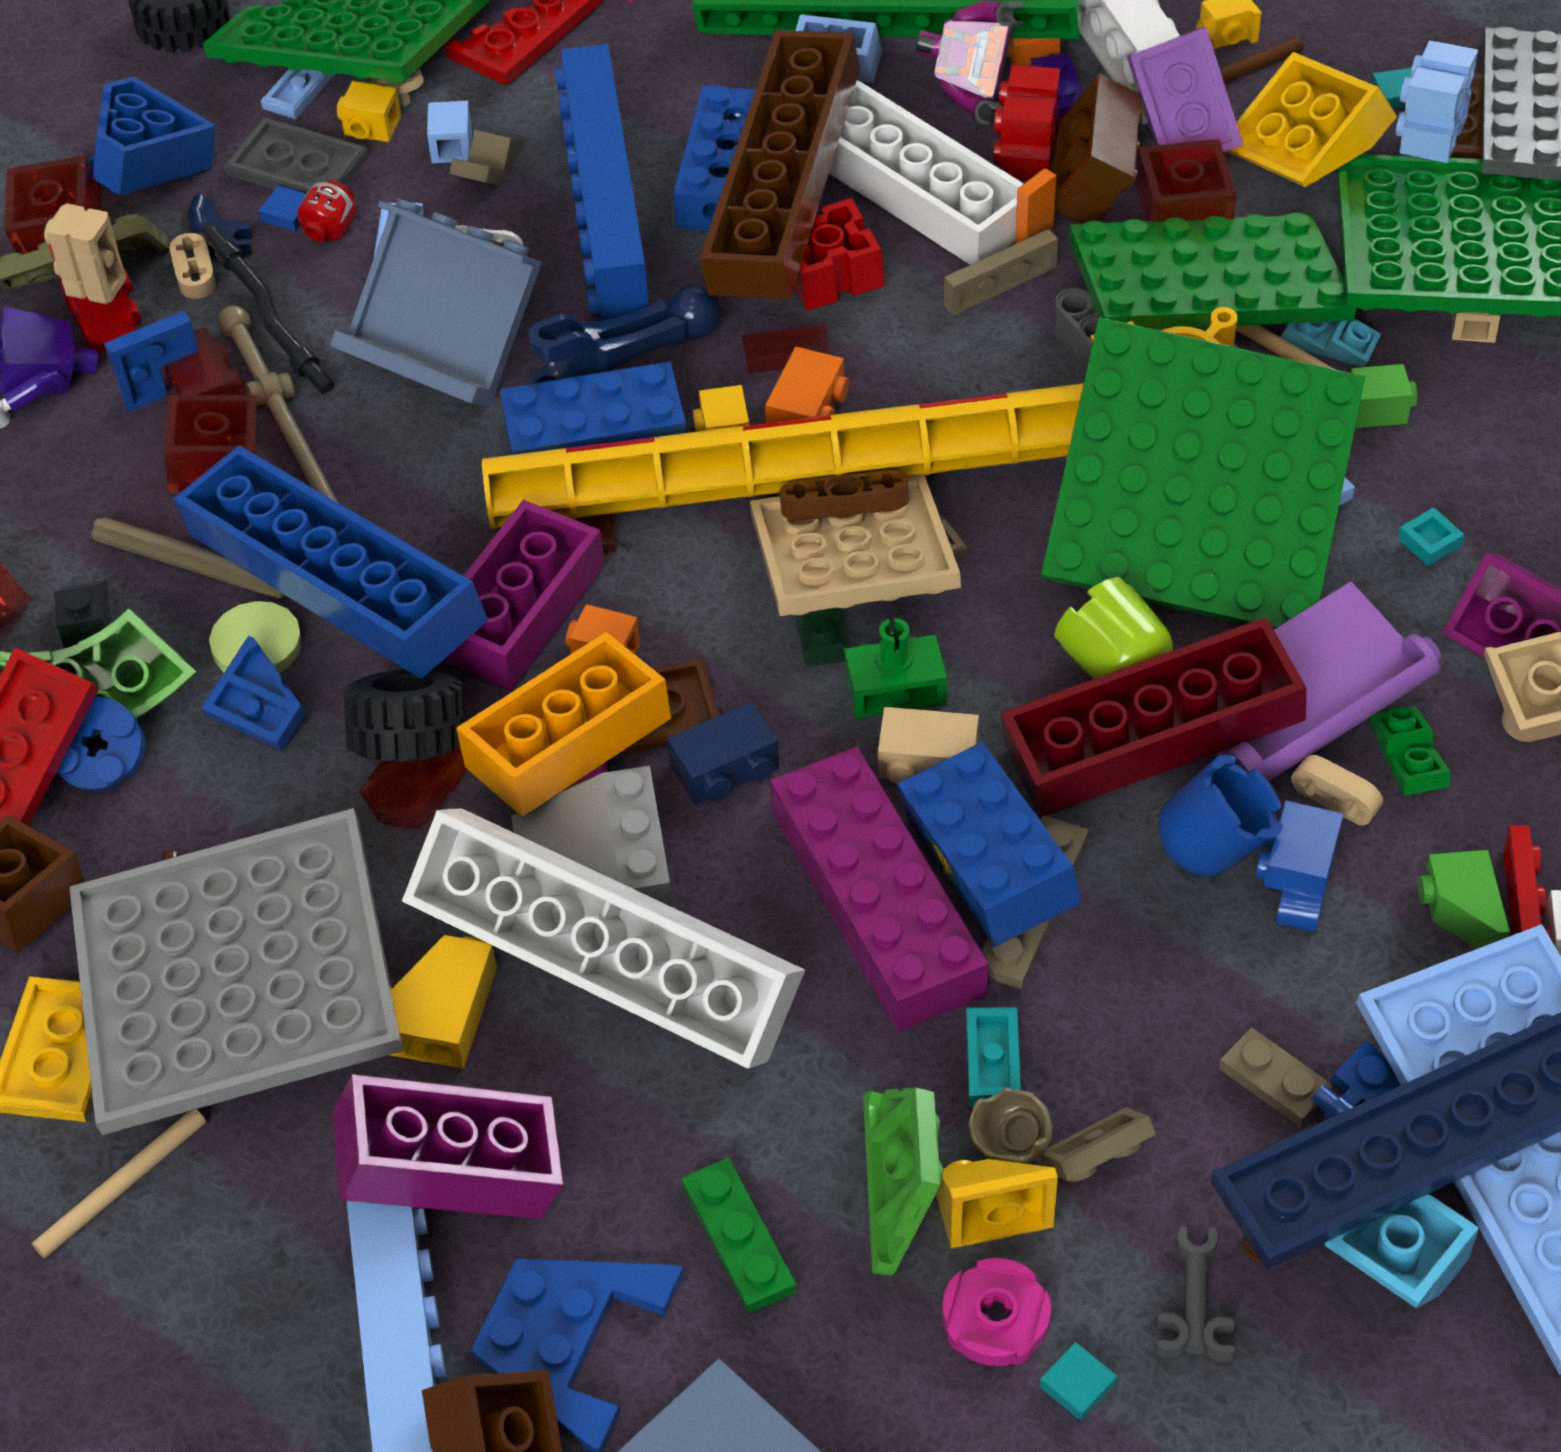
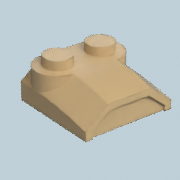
M1561 632L1497 648H1485L1484 655L1504 708L1502 724L1506 732L1511 737L1523 742H1533L1561 735Z

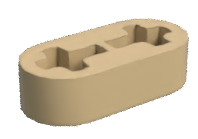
M185 233L177 236L170 244V253L179 290L187 298L199 299L206 297L216 288V280L207 243L201 235L195 233ZM193 250L195 257L187 258L185 252ZM199 273L200 280L192 281L191 274Z
M1318 755L1305 757L1291 776V782L1299 794L1331 811L1343 813L1344 818L1357 825L1364 826L1369 824L1383 805V797L1373 784Z

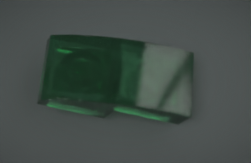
M829 608L810 611L804 615H794L805 667L844 662V649L850 648L842 622L841 608Z

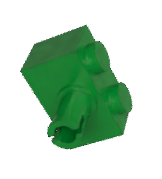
M894 618V631L890 632V620L887 619L879 627L880 643L863 644L858 647L844 649L845 679L855 719L883 715L884 707L922 709L947 705V675L936 635L909 637V625L899 618Z

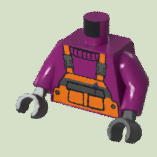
M982 0L959 9L955 13L954 18L946 20L942 35L921 30L918 37L916 54L937 58L934 76L941 79L942 89L961 108L975 115L976 120L981 124L994 126L990 116L992 109L997 107L1004 108L998 102L987 99L994 100L998 96L1013 26H1021L1023 24V21H1016L1013 18L1014 8L1023 7V3L1020 1L1002 3Z

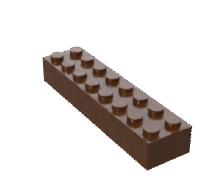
M775 30L700 256L708 295L791 299L860 72L854 33Z

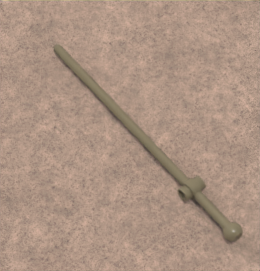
M227 306L218 315L217 324L219 330L225 336L234 339L255 381L245 383V391L250 406L255 408L264 405L266 409L270 408L310 487L338 503L285 402V399L294 397V388L289 374L286 372L276 375L275 372H269L248 332L251 324L248 312L240 306Z

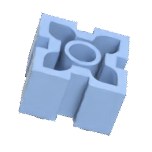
M1429 40L1423 55L1415 56L1410 78H1405L1400 94V102L1406 103L1405 112L1401 111L1395 133L1396 136L1402 137L1400 154L1448 163L1456 145L1457 135L1460 136L1468 118L1471 98L1470 87L1474 77L1477 49Z

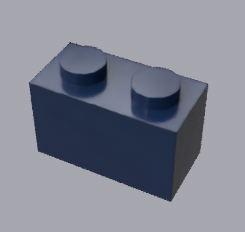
M752 702L667 738L670 767L695 805L707 799H720L728 794L732 788L750 780H763L773 770L779 768L778 740Z

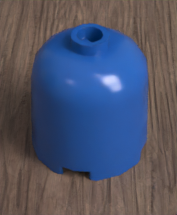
M1219 755L1173 795L1160 811L1158 832L1167 856L1172 862L1197 876H1218L1227 872L1270 842L1283 830V825L1278 824L1275 814L1282 806L1274 789L1257 769L1253 768L1247 773L1241 767L1235 765L1234 763L1237 758L1233 755Z

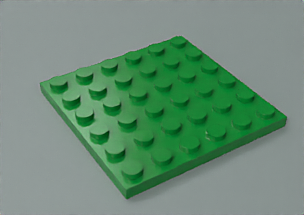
M1361 154L1336 169L1346 307L1361 310H1373L1375 308L1400 309L1405 312H1415L1418 310L1444 311L1450 314L1473 312L1488 313L1494 316L1522 314L1540 318L1561 316V181L1481 173V159L1450 158L1448 163L1415 156Z
M1099 317L1040 579L1091 589L1107 579L1121 577L1126 584L1131 585L1146 603L1243 625L1267 617L1273 629L1278 628L1320 601L1366 376Z

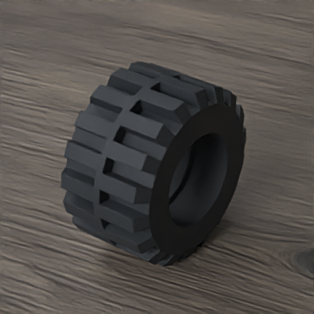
M128 0L137 36H140L141 41L145 45L150 43L151 48L156 50L164 47L165 52L174 53L175 49L181 48L182 52L190 51L189 47L197 46L198 49L204 47L203 43L230 21L227 0Z
M394 670L364 676L344 687L346 746L354 754L379 761L403 762L438 757L460 747L456 728L464 723L462 682L458 681L457 678L440 672L430 671L420 679L407 670Z

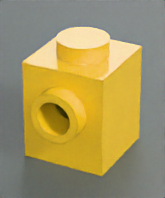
M352 81L345 96H341L337 104V117L339 120H342L344 135L353 136L357 139L366 138L389 142L402 117L397 88Z
M742 385L699 390L700 408L692 409L695 432L749 425Z

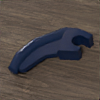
M203 194L195 195L187 210L191 232L201 235V230L204 226L213 224L227 241H233L244 255L252 254L250 224L231 219L226 221L219 218L212 199L207 198ZM206 241L208 249L215 253V250Z

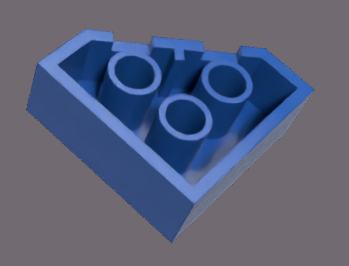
M135 76L106 83L103 87L97 128L93 179L109 188L112 193L125 196L137 190L151 186H161L164 182L181 177H191L195 173L211 169L216 125Z

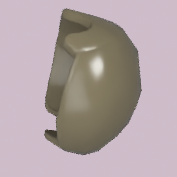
M1007 1087L988 1099H978L973 1106L968 1120L972 1143L987 1159L1029 1164L1046 1152L1048 1145L1052 1141L1054 1131L1047 1106L1031 1092L1013 1090Z

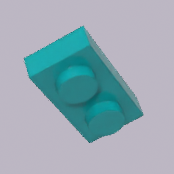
M1017 1007L966 1008L969 1106H974L980 1098L988 1099L996 1095L1005 1087L1021 1090Z

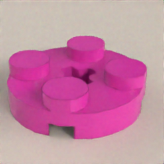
M987 1258L977 1261L976 1267L968 1269L962 1275L961 1271L953 1276L945 1289L942 1304V1321L948 1335L947 1339L955 1350L961 1352L970 1360L989 1366L1019 1365L1030 1359L1032 1353L1042 1345L1048 1334L1051 1319L1049 1295L1047 1291L1044 1292L1043 1287L1036 1281V1275L1021 1263L1004 1258ZM994 1302H1000L1004 1304V1312L1010 1316L1007 1319H1001V1321L989 1320L988 1315L982 1313V1309H991Z

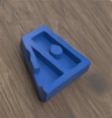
M249 635L201 707L207 717L280 751H283L306 715L305 710L259 644Z

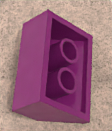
M1486 552L1441 633L1485 658V648H1497L1561 632V587L1501 554Z

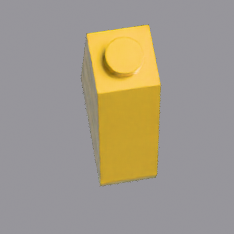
M444 935L392 988L403 1051L390 1054V1056L464 1069L497 971L493 945L473 936L460 938Z

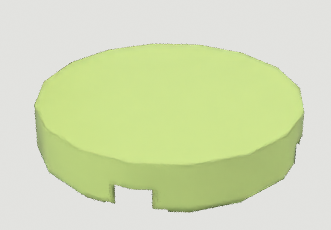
M262 601L241 604L225 612L213 625L209 637L214 662L223 673L248 635L256 640L278 673L288 669L299 656L302 639L297 618L287 608L274 602Z

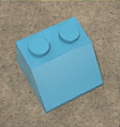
M1427 1194L1325 1242V1246L1417 1309L1440 1296L1469 1260L1479 1227L1430 1194Z

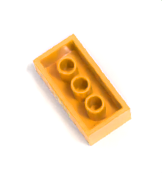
M605 632L458 726L456 729L464 765L516 813L524 817L670 720L671 714L666 680L609 633Z

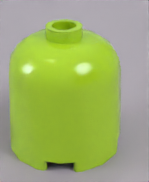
M1121 577L1107 579L1089 589L1087 593L1092 599L1084 604L1078 612L1072 606L1069 607L1058 622L1054 633L1062 649L1092 680L1173 651L1172 638L1167 628L1131 585L1126 584Z

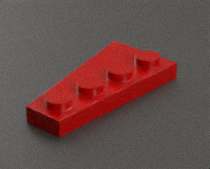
M533 0V4L528 7L518 9L514 7L503 13L504 20L491 27L483 24L471 31L472 37L460 43L455 39L446 44V57L507 86L602 3V0Z

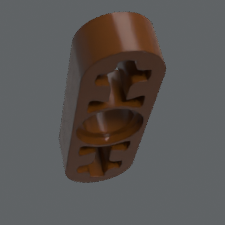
M881 470L794 480L787 482L779 490L781 514L785 518L794 521L892 511L906 506L910 500L908 477L905 473L898 470Z

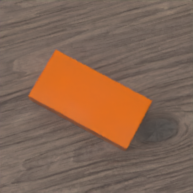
M1046 168L1017 189L1015 244L1047 229L1053 233L1056 174Z

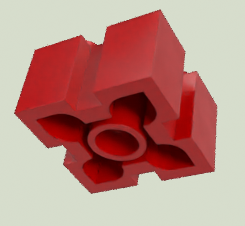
M1012 65L1009 81H1001L999 105H1003L1004 108H996L994 132H998V136H1001V139H995L993 163H999L1002 171L1017 180L1028 181L1045 168L1050 171L1055 129L1058 122L1060 69Z
M852 198L821 207V215L815 217L795 283V291L806 311L837 302V294L844 291H849L853 296L884 287L881 247L871 230H864L863 217Z
M49 244V245H48V246H49V250H50V253H51V256H52V260H53V263H54V262H55V257H54V254H53V251H52L51 244ZM125 268L123 269L126 280L113 300L108 304L89 301L88 297L81 299L67 296L59 276V283L65 303L75 323L78 325L87 347L97 349L98 354L106 351L104 343L137 330L135 324L142 322L134 299H128V294L133 292V287Z

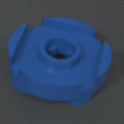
M95 697L57 773L72 786L89 792L107 791L115 788V785L120 784L126 778L130 779L138 771L143 761L146 747L145 736L137 719L119 702L109 698ZM95 733H101V739L108 742V747L106 750H98L96 757H90V749L85 747L88 738H93Z

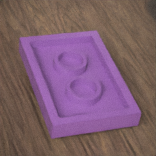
M1207 27L1199 28L1127 55L1164 172L1174 171L1243 145Z

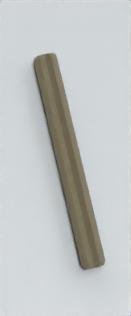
M106 517L98 518L93 523L91 536L97 542L277 599L286 596L217 552Z

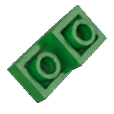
M1416 706L1395 707L1370 717V723L1394 780L1404 796L1450 787L1451 771L1434 749L1433 730Z

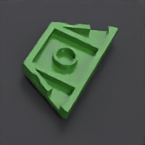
M916 1087L904 1088L902 1091L896 1089L885 1090V1094L867 1091L863 1095L872 1273L895 1274L942 1180L943 1166L938 1158L937 1143L940 1121L938 1115L935 1114L934 1092Z

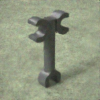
M1181 1225L1177 1233L1176 1247L1179 1254L1186 1259L1185 1320L1174 1313L1158 1315L1157 1329L1171 1330L1178 1337L1173 1341L1158 1340L1156 1354L1163 1358H1174L1185 1351L1190 1354L1206 1353L1217 1362L1232 1361L1235 1346L1221 1345L1213 1337L1217 1334H1233L1235 1320L1229 1317H1216L1207 1323V1260L1216 1251L1218 1243L1217 1231L1215 1228L1209 1227L1206 1243L1197 1246L1188 1240L1187 1226Z

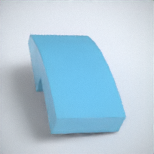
M1354 318L1352 321L1287 323L1281 338L1302 350L1364 367L1369 361L1381 333Z

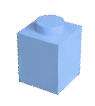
M468 101L428 103L427 137L432 163L452 162V158L468 161L472 143V125Z

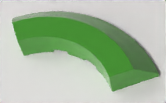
M130 609L126 610L106 628L78 642L79 644L52 652L40 651L29 653L97 685L100 688L95 697L109 698L119 702L135 718L142 716L164 702L197 674L159 634ZM0 651V675L12 652Z

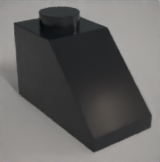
M107 580L62 587L54 592L56 626L64 649L79 644L78 642L89 638L111 624Z

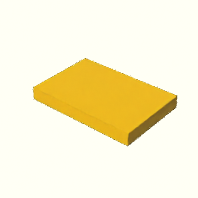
M29 976L0 1059V1113L87 1122L93 1104L80 981Z

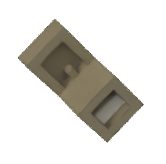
M474 130L468 161L452 158L449 174L500 185L523 149L525 142Z

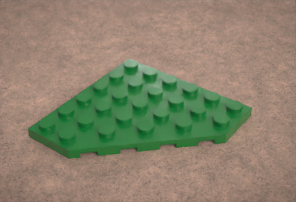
M282 0L283 4L270 6L263 11L260 4L244 8L207 39L203 45L207 58L223 59L227 63L240 61L256 63L260 67L273 65L288 67L292 71L306 69L321 71L325 75L338 73L354 75L358 79L371 77L387 79L391 83H400L408 80L421 65L427 62L439 48L446 44L490 0Z

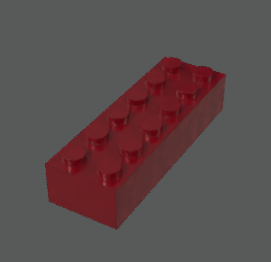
M1264 617L1001 712L1004 742L1039 817H1042L1043 815L1051 814L1235 747L1243 741L1248 742L1306 721V686L1268 618Z

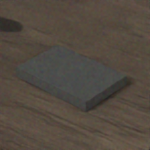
M264 117L224 168L226 175L274 190L279 185L307 194L310 187L316 182L334 180L346 186L369 157L368 147Z

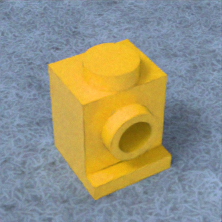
M1206 0L1201 2L1200 19L1197 21L1196 28L1207 27L1213 49L1226 45H1235L1246 39L1250 43L1258 42L1262 12L1252 0Z

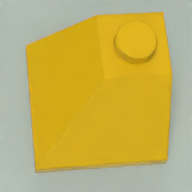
M991 1159L976 1162L960 1160L943 1168L942 1180L936 1197L951 1249L1054 1228L1058 1180L1056 1169L1054 1167Z

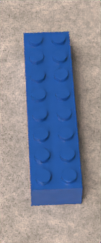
M608 44L560 49L562 66L555 67L558 91L565 90V92L559 93L558 101L561 122H563L565 148H567L566 155L569 175H571L570 181L573 202H575L577 229H584L579 230L578 233L581 257L590 256V258L583 259L586 286L594 285V289L587 290L590 315L598 314L599 321L621 317L649 306L645 261Z
M240 445L173 498L191 537L420 679L488 621L471 580Z

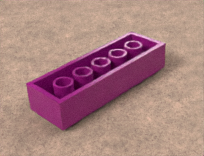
M858 747L770 780L772 814L897 1032L988 995L989 964Z

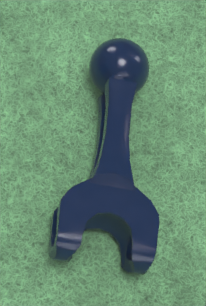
M691 285L679 289L671 297L670 301L662 297L645 308L621 317L579 323L573 316L561 313L536 322L529 329L528 346L538 358L547 362V364L529 375L527 385L612 371L640 354L666 345L684 343L685 339L696 340L707 337L716 329L720 321L721 309L719 302L715 296L708 295L706 288Z

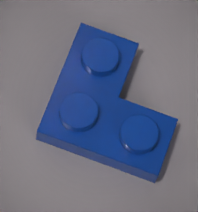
M185 311L104 343L122 403L128 412L168 396L160 367L199 351L191 320Z

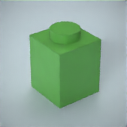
M1404 364L1352 368L1351 373L1366 376L1355 427L1408 424L1410 408L1417 405V388L1414 381L1408 380Z

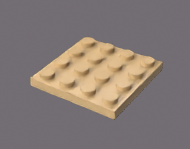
M925 475L908 476L910 500L906 506L892 511L794 521L785 518L781 514L779 496L750 501L751 516L779 616L791 614L804 615L810 611L836 607L848 608L855 604L880 600L893 601L900 597L925 593L938 594L945 590L961 588L960 571Z

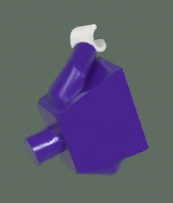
M3 307L0 318V394H4V398L0 399V428L9 424L11 416L8 411L10 409L18 411L36 399L51 394L66 393L69 389L73 371L95 373L98 358L97 349L74 346L73 329L68 321L48 317L37 310L26 312Z

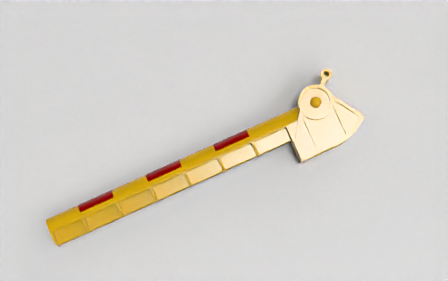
M1219 307L1211 313L1210 327L1206 331L1187 326L1171 327L1162 331L1234 347L1237 314L1229 307ZM1083 383L483 458L482 473L491 530L501 528L522 500L568 518L579 519L581 517L779 493L780 488L784 484L800 479L881 470H898L907 476L930 475L931 473L1066 457L1068 455Z

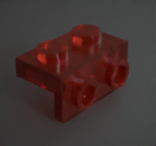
M461 748L424 760L382 761L360 787L359 793L380 823L420 830L433 817L434 811L450 791L458 786L461 777L468 769L464 765Z

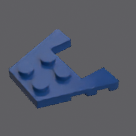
M516 1259L471 1349L472 1357L492 1374L549 1370L558 1427L561 1430L565 1429L580 1441L589 1452H603L619 1418V1406L572 1390L571 1387L612 1300L617 1299L665 1316L684 1276L683 1267L672 1264Z

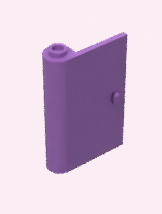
M1351 581L1274 629L1306 686V721L1248 742L1243 741L1235 747L1215 754L1217 756H1235L1237 758L1234 763L1235 765H1238L1247 773L1255 768L1269 782L1304 760L1305 757L1312 755L1438 674L1440 671L1439 661H1441V653L1436 644L1428 637L1422 638L1418 634L1413 633L1403 638Z

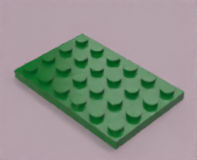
M1290 213L1286 216L1252 214L1247 217L1236 218L1210 216L1206 219L1187 220L1173 217L1162 221L1130 219L1125 222L1112 223L1088 221L1084 224H1070L1068 240L1098 318L1101 317L1123 323L1133 321L1134 325L1150 329H1167L1179 326L1193 328L1210 327L1211 313L1219 307H1229L1236 312V326L1352 321L1355 318L1356 308L1346 307L1344 279L1311 214Z

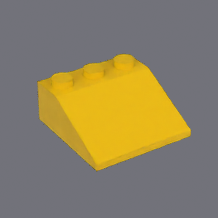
M1292 52L1236 122L1243 145L1230 149L1227 152L1303 187H1307L1371 149L1397 118V115L1379 87Z

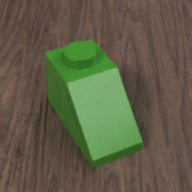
M1488 850L1429 854L1425 874L1418 876L1417 890L1420 903L1429 904L1432 921L1476 949L1507 938L1510 931Z

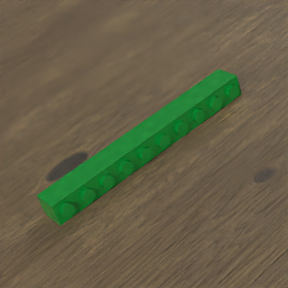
M693 0L692 7L698 32L774 35L775 30L795 31L800 15L876 23L879 36L919 37L921 30L942 35L946 20L954 18L955 13L959 9L982 0ZM985 0L1002 3L1020 1L1023 3V7L1014 8L1013 18L1016 21H1023V24L1021 26H1013L1011 38L1080 39L1086 9L1085 0Z

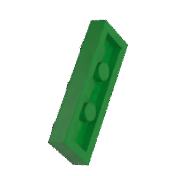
M726 1158L682 1177V1187L747 1313H752L797 1293L796 1283L730 1159Z

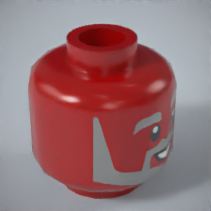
M328 180L326 182H316L310 187L297 209V218L303 226L304 234L311 240L316 242H324L325 239L337 241L346 234L356 217L358 208L354 195L347 186L338 181Z

